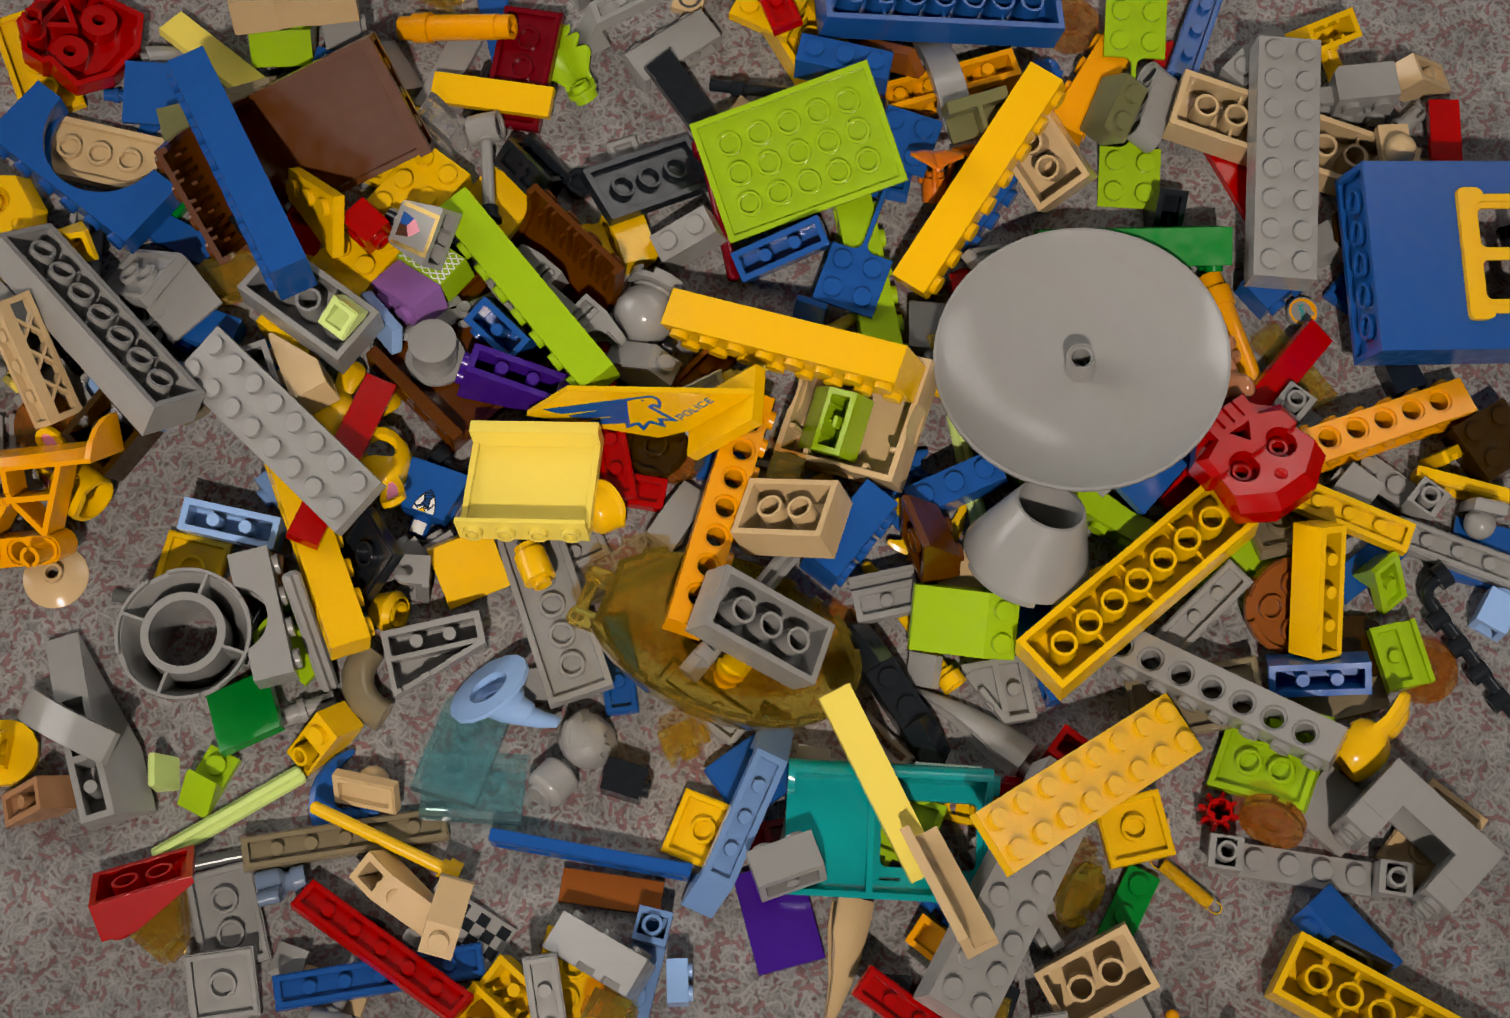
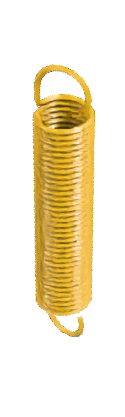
M1165 859L1160 868H1156L1150 861V864L1156 870L1165 875L1178 888L1180 887L1182 891L1192 897L1205 910H1209L1208 907L1214 900L1212 895L1191 880L1189 876L1179 870L1169 860ZM1217 901L1216 903L1220 905L1221 910L1218 913H1213L1215 915L1220 914L1222 912V905Z

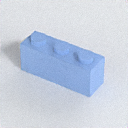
M184 497L177 525L178 530L187 534L249 548L267 545L270 551L280 554L287 531L281 517Z

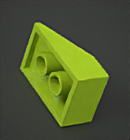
M913 583L907 649L981 659L1014 660L1020 605L997 596L986 587Z

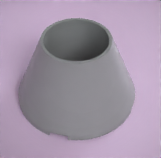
M1025 482L972 522L962 541L963 552H966L969 560L968 568L975 578L997 596L1023 607L1034 609L1035 605L1039 604L1052 605L1051 608L1054 609L1089 579L1086 510L1081 500L1071 491L1055 490Z
M182 567L166 570L167 573L141 583L124 602L116 620L114 632L116 654L126 675L145 692L158 698L173 701L201 698L226 685L244 664L248 656V648L251 647L253 631L248 606L238 590L229 581L208 570ZM194 621H209L217 625L215 643L204 658L196 663L185 666L167 663L166 649L168 642L179 628Z

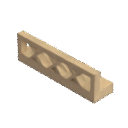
M30 290L0 301V352L35 429L53 425L79 413L82 410V406ZM20 300L23 301L28 312L25 322L15 317L10 304ZM29 332L38 335L41 341L39 352L29 348L26 341ZM43 362L51 365L55 372L52 382L43 379L40 372ZM57 392L65 395L70 409L61 413L58 412L54 403Z
M909 825L901 828L900 831L967 959L969 960L999 944L992 927L938 827L935 826L916 837Z

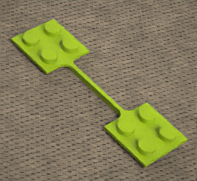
M1106 0L1103 57L1127 59L1131 64L1130 75L1135 79L1138 61L1142 59L1165 60L1167 0ZM1128 140L1127 144L1122 147L1099 146L1097 207L1143 209L1156 189L1160 187L1161 149H1154L1149 153H1144Z

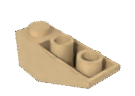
M272 332L267 334L272 346L269 348L272 359L280 368L276 371L280 382L285 388L287 387L288 392L312 415L340 400L332 377L318 359Z
M387 849L369 851L350 874L349 878L371 901L422 936L434 894L393 852Z

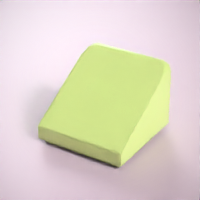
M337 294L332 296L318 323L339 339L345 341L365 319L368 311L347 295Z
M155 752L149 753L148 786L155 792L180 790V758Z

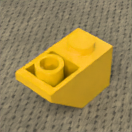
M345 701L339 702L316 712L287 750V754L302 769L305 776L308 777L348 746L364 727V724Z

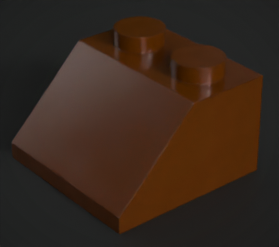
M909 494L903 495L900 535L920 582L930 584L959 576L960 564L964 561V552L961 544L954 542L950 519L947 516L943 517L938 505Z

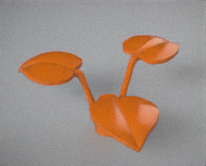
M977 143L953 146L950 150H916L910 152L911 157L932 168L926 170L924 178L919 177L918 183H922V202L939 203L947 190V184L951 183V175L956 161L963 159L964 156L969 157ZM949 164L946 175H944V170L942 169Z

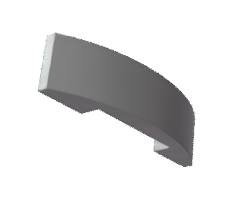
M913 42V48H915L922 65L925 66L937 99L936 110L944 132H947L941 108L946 102L969 96L962 69L949 43Z
M31 687L17 715L20 721L40 734L105 766L121 735L109 727L88 719L54 700V697L35 687Z

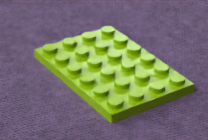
M867 59L689 124L730 244L909 181Z

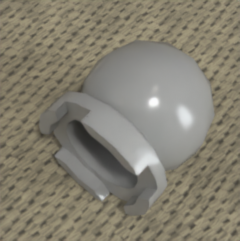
M638 264L634 266L628 278L631 287L625 289L617 299L614 320L627 341L658 344L664 341L670 333L660 322L673 288L681 289L684 283L674 275L658 267L655 268L654 272L644 270V264Z

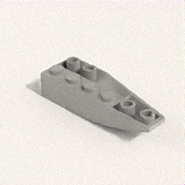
M76 632L46 641L54 700L88 719L97 721L121 734L106 766L63 746L81 824L90 831H94L157 812L153 790L148 786V769L143 749L80 633Z

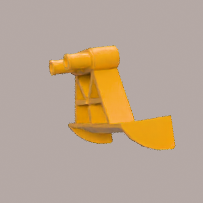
M108 413L100 418L93 427L88 441L0 450V477L4 492L0 493V568L23 566L31 568L37 565L52 564L76 552L78 548L77 537L71 530L65 528L77 465L93 463L124 451L117 413ZM55 467L50 489L28 491L24 470ZM48 500L47 507H45L40 501ZM18 513L35 529L8 532Z

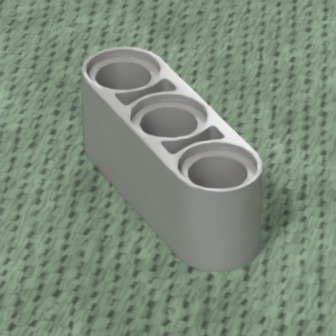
M1156 62L1146 64L1137 76L1136 80L1145 86L1148 91L1127 137L1129 142L1144 153L1153 151L1160 143L1178 87V80Z

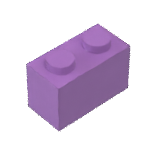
M397 260L371 282L376 297L406 325L411 324L415 326L421 321L436 319L448 308L441 285L400 260Z

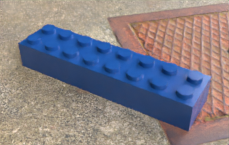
M814 0L818 36L826 38L1054 48L1065 30L1061 0Z
M198 47L168 60L167 64L172 73L166 75L270 293L276 290L281 301L318 285L302 246L204 47Z

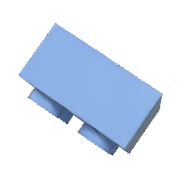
M688 958L666 959L667 1007H689V1001H693V986H689V980L693 979L692 964H688Z

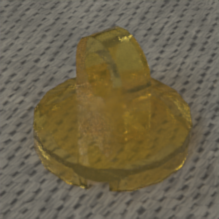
M1084 861L1078 864L1069 875L1065 873L1055 894L1058 896L1056 917L1060 923L1069 928H1078L1087 922L1086 914L1089 911L1094 912L1098 908L1106 886L1105 875L1101 874L1103 872L1101 866L1090 861Z

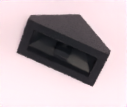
M1158 187L1143 208L1144 227L1183 226L1189 191Z

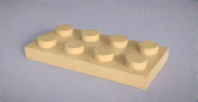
M66 116L60 123L52 143L51 159L53 170L57 176L64 180L112 191L119 190L140 181L153 169L161 173L155 162L156 155L154 151L164 143V139Z

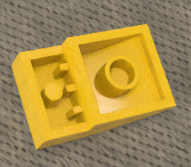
M500 954L479 982L473 981L467 990L474 994V1001L459 1017L531 1018L523 966L511 955Z

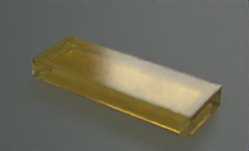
M1275 323L1253 339L1250 344L1269 365L1290 338ZM1314 366L1308 370L1297 384L1317 398L1311 409L1314 412L1320 410L1338 395Z

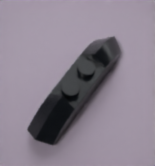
M849 623L840 643L918 762L945 764L951 749L937 722L888 648L868 624Z

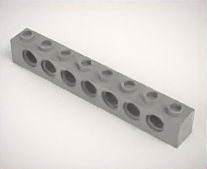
M1142 631L1125 646L1130 649L1127 654H1115L1100 667L1105 668L1107 666L1117 671V675L1128 682L1134 683L1135 680L1147 686L1151 693L1157 696L1167 693L1169 697L1177 700L1178 705L1192 712L1198 710L1208 715V719L1217 725H1230L1238 729L1239 734L1251 741L1259 739L1269 744L1270 749L1282 756L1290 754L1300 759L1305 767L1313 771H1320L1321 769L1329 773L1347 738L1348 727L1145 631ZM1149 660L1157 661L1160 664L1153 670L1143 667V664ZM1183 674L1188 676L1190 680L1185 684H1178L1173 681V678ZM1208 689H1216L1221 693L1220 696L1214 699L1203 695ZM1245 703L1252 709L1247 713H1238L1234 710V707L1237 704ZM1270 718H1277L1283 724L1278 728H1270L1264 722ZM1300 733H1308L1313 736L1314 740L1310 743H1301L1296 739V736Z

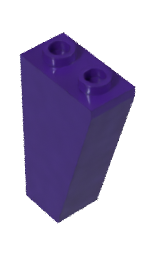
M475 343L472 353H464L454 383L460 384L456 396L527 412L531 407L569 385L565 379L570 375Z

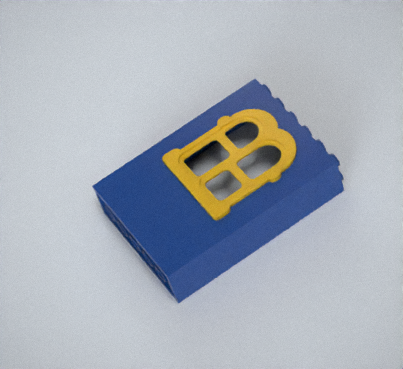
M1361 161L1336 179L1335 189L1354 366L1510 363V299L1489 298L1486 291L1484 273L1485 261L1510 260V247L1483 246L1478 221V211L1480 209H1510V161Z

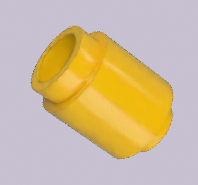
M531 540L517 545L514 549V561L525 587L535 591L548 588L556 577V573L545 547L540 545L539 542Z

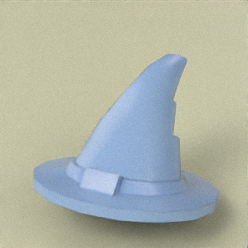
M517 654L505 655L495 659L474 672L458 689L450 705L451 716L461 724L475 723L482 719L490 718L502 723L519 726L557 728L561 721L560 716L534 707L535 704L524 696L522 686L526 682L529 666L526 659Z

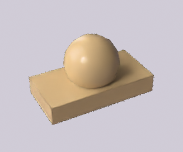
M1382 124L1375 127L1374 133L1379 161H1414L1413 158L1416 154L1417 146L1414 139L1410 137L1408 124Z
M368 766L360 773L339 768L333 772L332 783L335 802L394 815L401 809L399 781L390 779L385 769L379 766Z

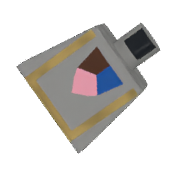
M404 200L399 210L390 208L384 216L390 222L392 228L388 238L389 243L418 265L441 271L462 214L442 207Z

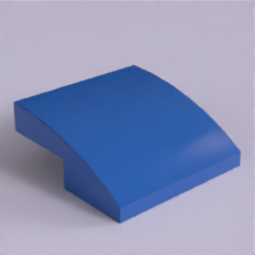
M755 734L729 750L704 769V773L727 804L731 803L751 758L753 750L749 748ZM788 764L769 807L772 803L787 795Z

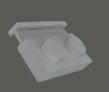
M913 564L848 578L858 623L871 624L910 615L913 583H917Z

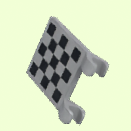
M469 899L456 946L481 942L485 972H487L497 957L504 952L517 929ZM408 928L402 938L406 943L418 950L422 936ZM481 979L469 980L467 982L471 984L473 981L479 982Z

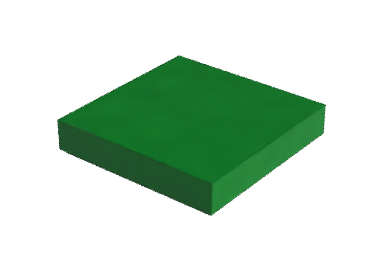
M252 675L206 696L219 752L225 757L285 730L274 686L260 690L254 683Z

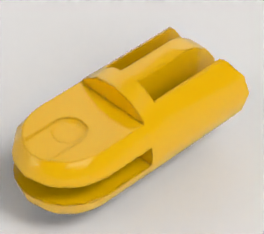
M723 652L716 662V670L713 676L715 683L720 688L730 689L734 688L739 682H742L752 670V667Z

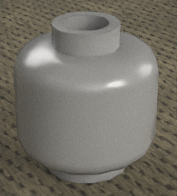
M548 757L529 775V795L542 807H559L578 788L575 766L567 759L559 760L554 757Z

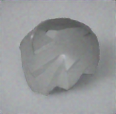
M587 708L581 709L570 716L560 728L558 735L560 750L563 756L575 767L596 769L605 766L610 756L614 757L618 749L617 734L612 726L599 715L591 713Z

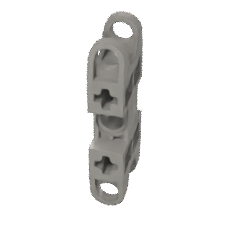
M524 244L517 248L595 343H616L622 347L627 342L626 337L609 313L587 293L574 304L561 292L569 282L563 272L543 254ZM489 279L485 283L494 294L492 288L496 285ZM494 294L499 303L510 313V310L514 308L510 302L507 301L502 304Z

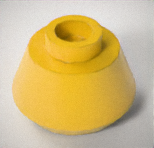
M401 591L380 593L367 609V613L371 618L372 624L381 631L404 627L409 619L410 603Z

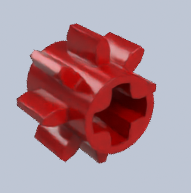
M1222 792L1215 799L1210 793H1207L1204 796L1207 806L1198 804L1195 809L1202 813V818L1197 824L1203 825L1205 823L1210 827L1209 834L1214 833L1220 827L1226 834L1231 830L1227 821L1236 822L1239 819L1238 815L1233 814V807L1237 802H1229L1225 799V792ZM1216 806L1220 808V814L1223 815L1219 820L1215 818V812L1212 811Z

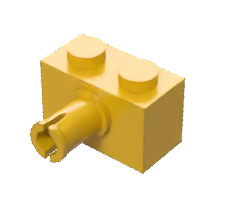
M1353 7L1284 34L1285 37L1321 40V63L1328 82H1330L1336 69L1339 66H1343L1337 51L1339 45L1363 36Z

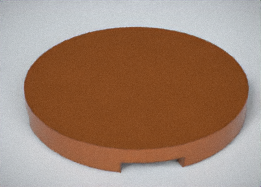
M1292 556L1277 558L1258 570L1251 579L1254 583L1246 590L1243 600L1244 620L1249 632L1262 646L1279 654H1291L1288 653Z

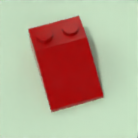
M194 844L93 874L88 908L101 942L111 939L122 940L131 935V933L137 932L194 883L196 859Z

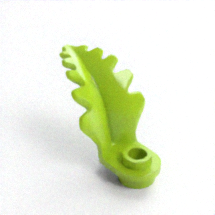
M567 24L563 26L552 81L563 86L570 101L575 102L580 107L588 104L598 96L596 91L597 84L589 71L590 47L586 44L578 46L580 35L578 32L569 35L570 25Z

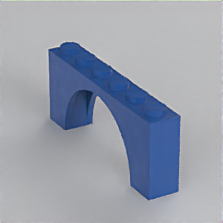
M38 80L0 118V158L5 160L8 157L14 162L13 166L20 174L26 178L31 175L38 180L36 184L47 195L56 194L61 198L59 200L61 205L70 213L79 212L84 216L82 220L93 231L97 232L100 229L106 233V239L115 248L121 250L124 247L131 254H134L181 204L173 194V184L154 169L140 181L128 187L109 192L86 191L63 181L53 170L51 148L55 133L69 111L62 98Z

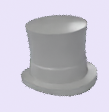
M438 319L421 321L412 328L408 335V349L405 356L407 371L414 380L430 387L449 385L455 381L465 350L461 342L456 338L453 328L446 322Z

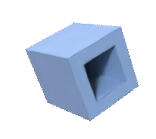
M1492 586L1484 593L1467 626L1495 642L1503 638L1510 628V591L1502 587Z

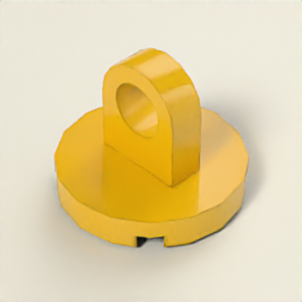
M12 719L0 720V787L15 786L21 783V781L25 780L36 770L40 760L41 745L35 733L24 723Z

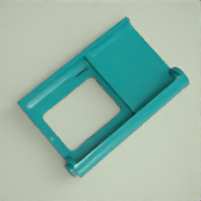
M789 758L785 837L792 832H804L811 829L825 864L827 880L788 893V895L938 903L925 877L912 884L909 882L903 868L885 867L881 864V824L849 761ZM890 763L909 801L970 804L976 808L977 812L991 803L993 796L1000 795V776L994 775V769ZM977 829L975 868L972 871H961L969 886L989 849Z

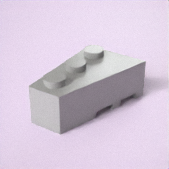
M479 610L380 632L393 697L396 700L488 646Z
M564 910L542 947L549 952L557 951L559 958L635 1003L656 969V966L649 961L652 955L636 945L633 946L632 950L620 943L622 937L606 927L602 932L591 926L594 920L578 910H575L573 915Z

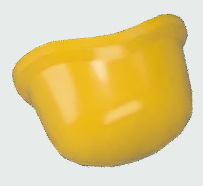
M599 479L592 531L602 535L618 528L626 527V507L617 489L610 482Z

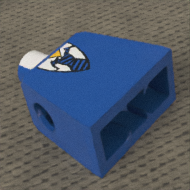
M412 457L405 484L407 498L401 503L404 515L413 517L407 533L418 539L425 540L432 524L447 529L463 504L467 475Z

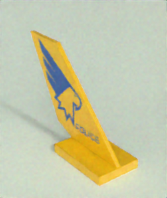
M755 364L715 388L567 385L528 409L526 416L561 422H599L602 429L655 438L689 431L687 456L698 461L762 425L766 369Z

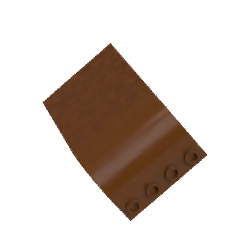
M375 31L231 103L279 202L287 210L285 212L286 216L290 207L295 208L286 193L288 168L301 167L335 190L343 193L418 155L423 157L431 153L436 146ZM190 126L166 140L154 151L156 155L155 162L158 169L163 174H167L173 184L172 191L176 199L180 203L183 202L187 208L191 225L196 231L200 230L206 241L205 247L208 254L213 259H217L221 266L231 261L247 242L228 219L232 212Z
M537 183L533 184L526 190L527 210L525 217L510 241L516 248L524 244L538 251L560 269L569 282L561 292L574 304L587 293L610 314L624 286L625 266L623 261L617 254L613 252L610 254L602 246L601 240L595 233L587 232L580 225L578 218L570 210L565 211L558 204L556 197L548 189L543 190ZM477 272L474 273L475 277L458 294L462 301L470 302L491 292ZM458 319L455 324L451 325L456 338L461 342L465 352L472 353L475 343L492 348L487 342L482 343L470 332L471 327L459 328L458 322L463 319ZM528 325L525 327L529 332L532 331ZM403 340L402 352L391 355L386 347L380 350L376 345L366 353L369 368L379 378L397 385L395 394L454 452L458 451L472 439L469 433L471 420L493 421L507 409V407L456 396L460 384L454 382L446 386L430 387L414 380L407 371L405 363L408 341ZM536 346L525 359L550 369L555 368L547 358L551 352L546 346H543L541 349Z

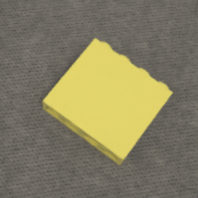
M471 420L469 433L473 445L460 517H454L453 520L460 538L470 541L498 539L504 542L531 540L539 543L547 540H560L567 543L590 541L604 445V437L599 422Z

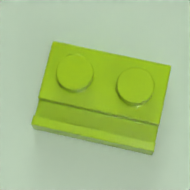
M1415 618L1369 628L1366 631L1386 694L1415 688L1424 684H1432L1436 681Z

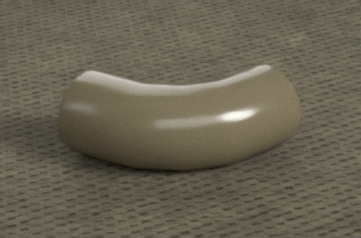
M370 648L347 656L341 671L342 694L356 716L366 726L377 732L392 711L394 703L384 698L375 686V673L383 658L379 653Z

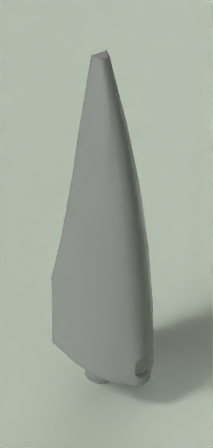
M914 687L922 701L952 723L989 762L1007 775H1017L1019 772L1026 776L1031 766L1026 761L1038 744L999 720L966 704Z

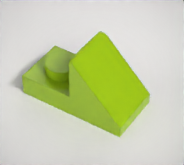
M1395 551L1374 556L1352 574L1355 579L1370 588L1374 607L1383 615L1387 614L1408 596L1400 557Z
M211 744L196 770L193 771L188 768L177 805L203 819L209 816L242 761L233 755L223 756L219 752V748Z

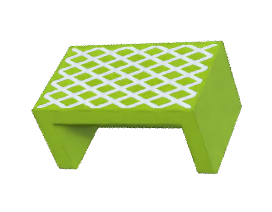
M451 248L441 271L420 266L402 252L396 256L398 260L441 285L445 299L449 302L475 277L466 258Z

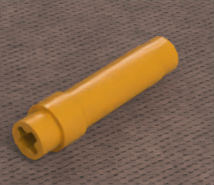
M414 12L411 16H399L396 22L398 38L401 41L412 40L416 44L434 43L435 41L515 39L518 32L517 19L513 14H434L432 12Z
M1221 272L1206 273L1200 276L1199 279L1218 305L1225 321L1228 335L1234 336L1237 342L1233 351H1240L1241 360L1236 366L1240 373L1246 374L1255 382L1261 375L1260 369L1234 305L1236 301L1230 285L1225 283Z

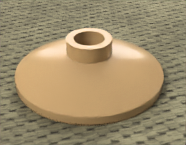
M78 551L52 564L37 565L31 568L25 567L23 573V586L28 597L42 607L53 609L62 608L75 602L83 594L89 581L88 565ZM58 569V575L55 578H48V573L51 570Z

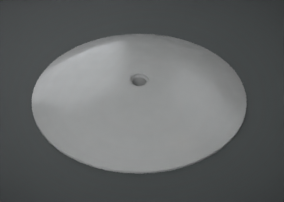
M1065 228L1027 236L1006 245L981 261L965 276L946 303L938 323L933 349L934 376L941 403L951 423L970 447L995 467L1022 481L1045 488L1072 492H1099L1126 487L1154 477L1175 465L1188 455L1211 429L1226 398L1231 375V348L1227 327L1218 305L1202 281L1186 265L1156 245L1124 233L1094 228ZM1076 361H1084L1087 365L1077 366L1074 363Z

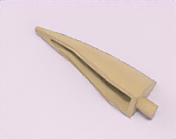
M832 897L827 926L828 989L824 1018H837L853 984L870 930L875 902L860 898Z

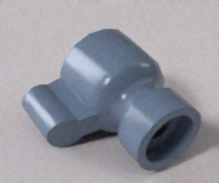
M304 864L291 866L289 871H283L279 867L255 871L254 873L259 907L280 903L287 897L290 891L300 893L308 885Z

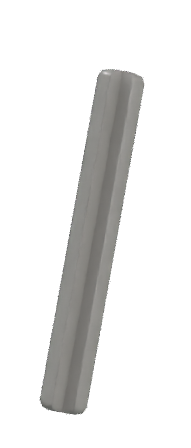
M297 570L289 571L282 575V582L319 688L324 692H329L336 689L339 682L302 574Z

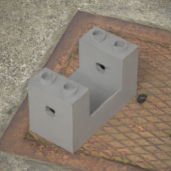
M1400 758L1380 771L1329 827L1334 832V839L1341 846L1356 851L1371 841L1389 822L1436 866L1413 891V898H1406L1412 905V911L1422 920H1429L1431 923L1452 914L1505 855Z

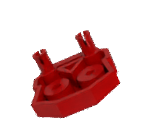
M35 0L29 7L25 8L24 12L22 11L16 20L21 38L24 63L42 76H53L67 91L76 96L115 87L124 77L125 60L139 61V53H142L145 24L144 14L116 0ZM97 21L103 22L102 25H96L94 23ZM67 52L75 53L73 56L65 55Z
M1242 394L1231 403L1229 402L1222 407L1211 429L1190 452L1191 458L1187 469V476L1190 480L1198 482L1205 491L1213 490L1236 524L1277 522L1311 498L1317 487L1326 455L1314 439L1295 427L1297 420L1281 404L1276 406L1254 404L1249 402L1245 395ZM1272 448L1280 450L1281 453H1276ZM1236 473L1243 474L1245 478L1238 477Z

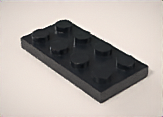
M687 134L582 169L579 176L609 227L708 192L702 163L698 162V158L694 157L692 141Z

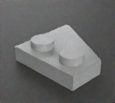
M1015 655L1014 660L991 659L962 664L960 666V671L1000 722L1006 725L1036 721L1037 713L1027 668L1017 655Z

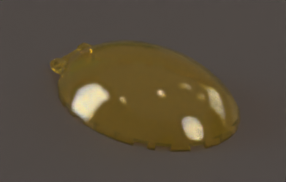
M668 546L644 548L641 554L620 559L615 572L600 566H590L585 574L586 583L575 606L571 607L566 615V620L569 624L591 632L602 651L616 668L646 693L683 713L730 728L748 731H782L798 729L827 719L817 698L846 683H850L855 693L861 679L862 661L860 649L854 648L850 639L852 633L838 614L833 617L821 606L823 603L822 599L817 595L810 598L797 589V582L786 576L774 589L776 592L835 624L816 684L792 690L752 668L746 678L734 688L723 689L715 683L713 676L718 658L697 683L685 677L679 667L698 644H695L685 636L661 629L685 553L669 552ZM734 557L731 565L753 579H756L765 569L763 566ZM704 566L698 567V570L703 575H706V572L709 570ZM599 587L607 591L597 613L588 610Z

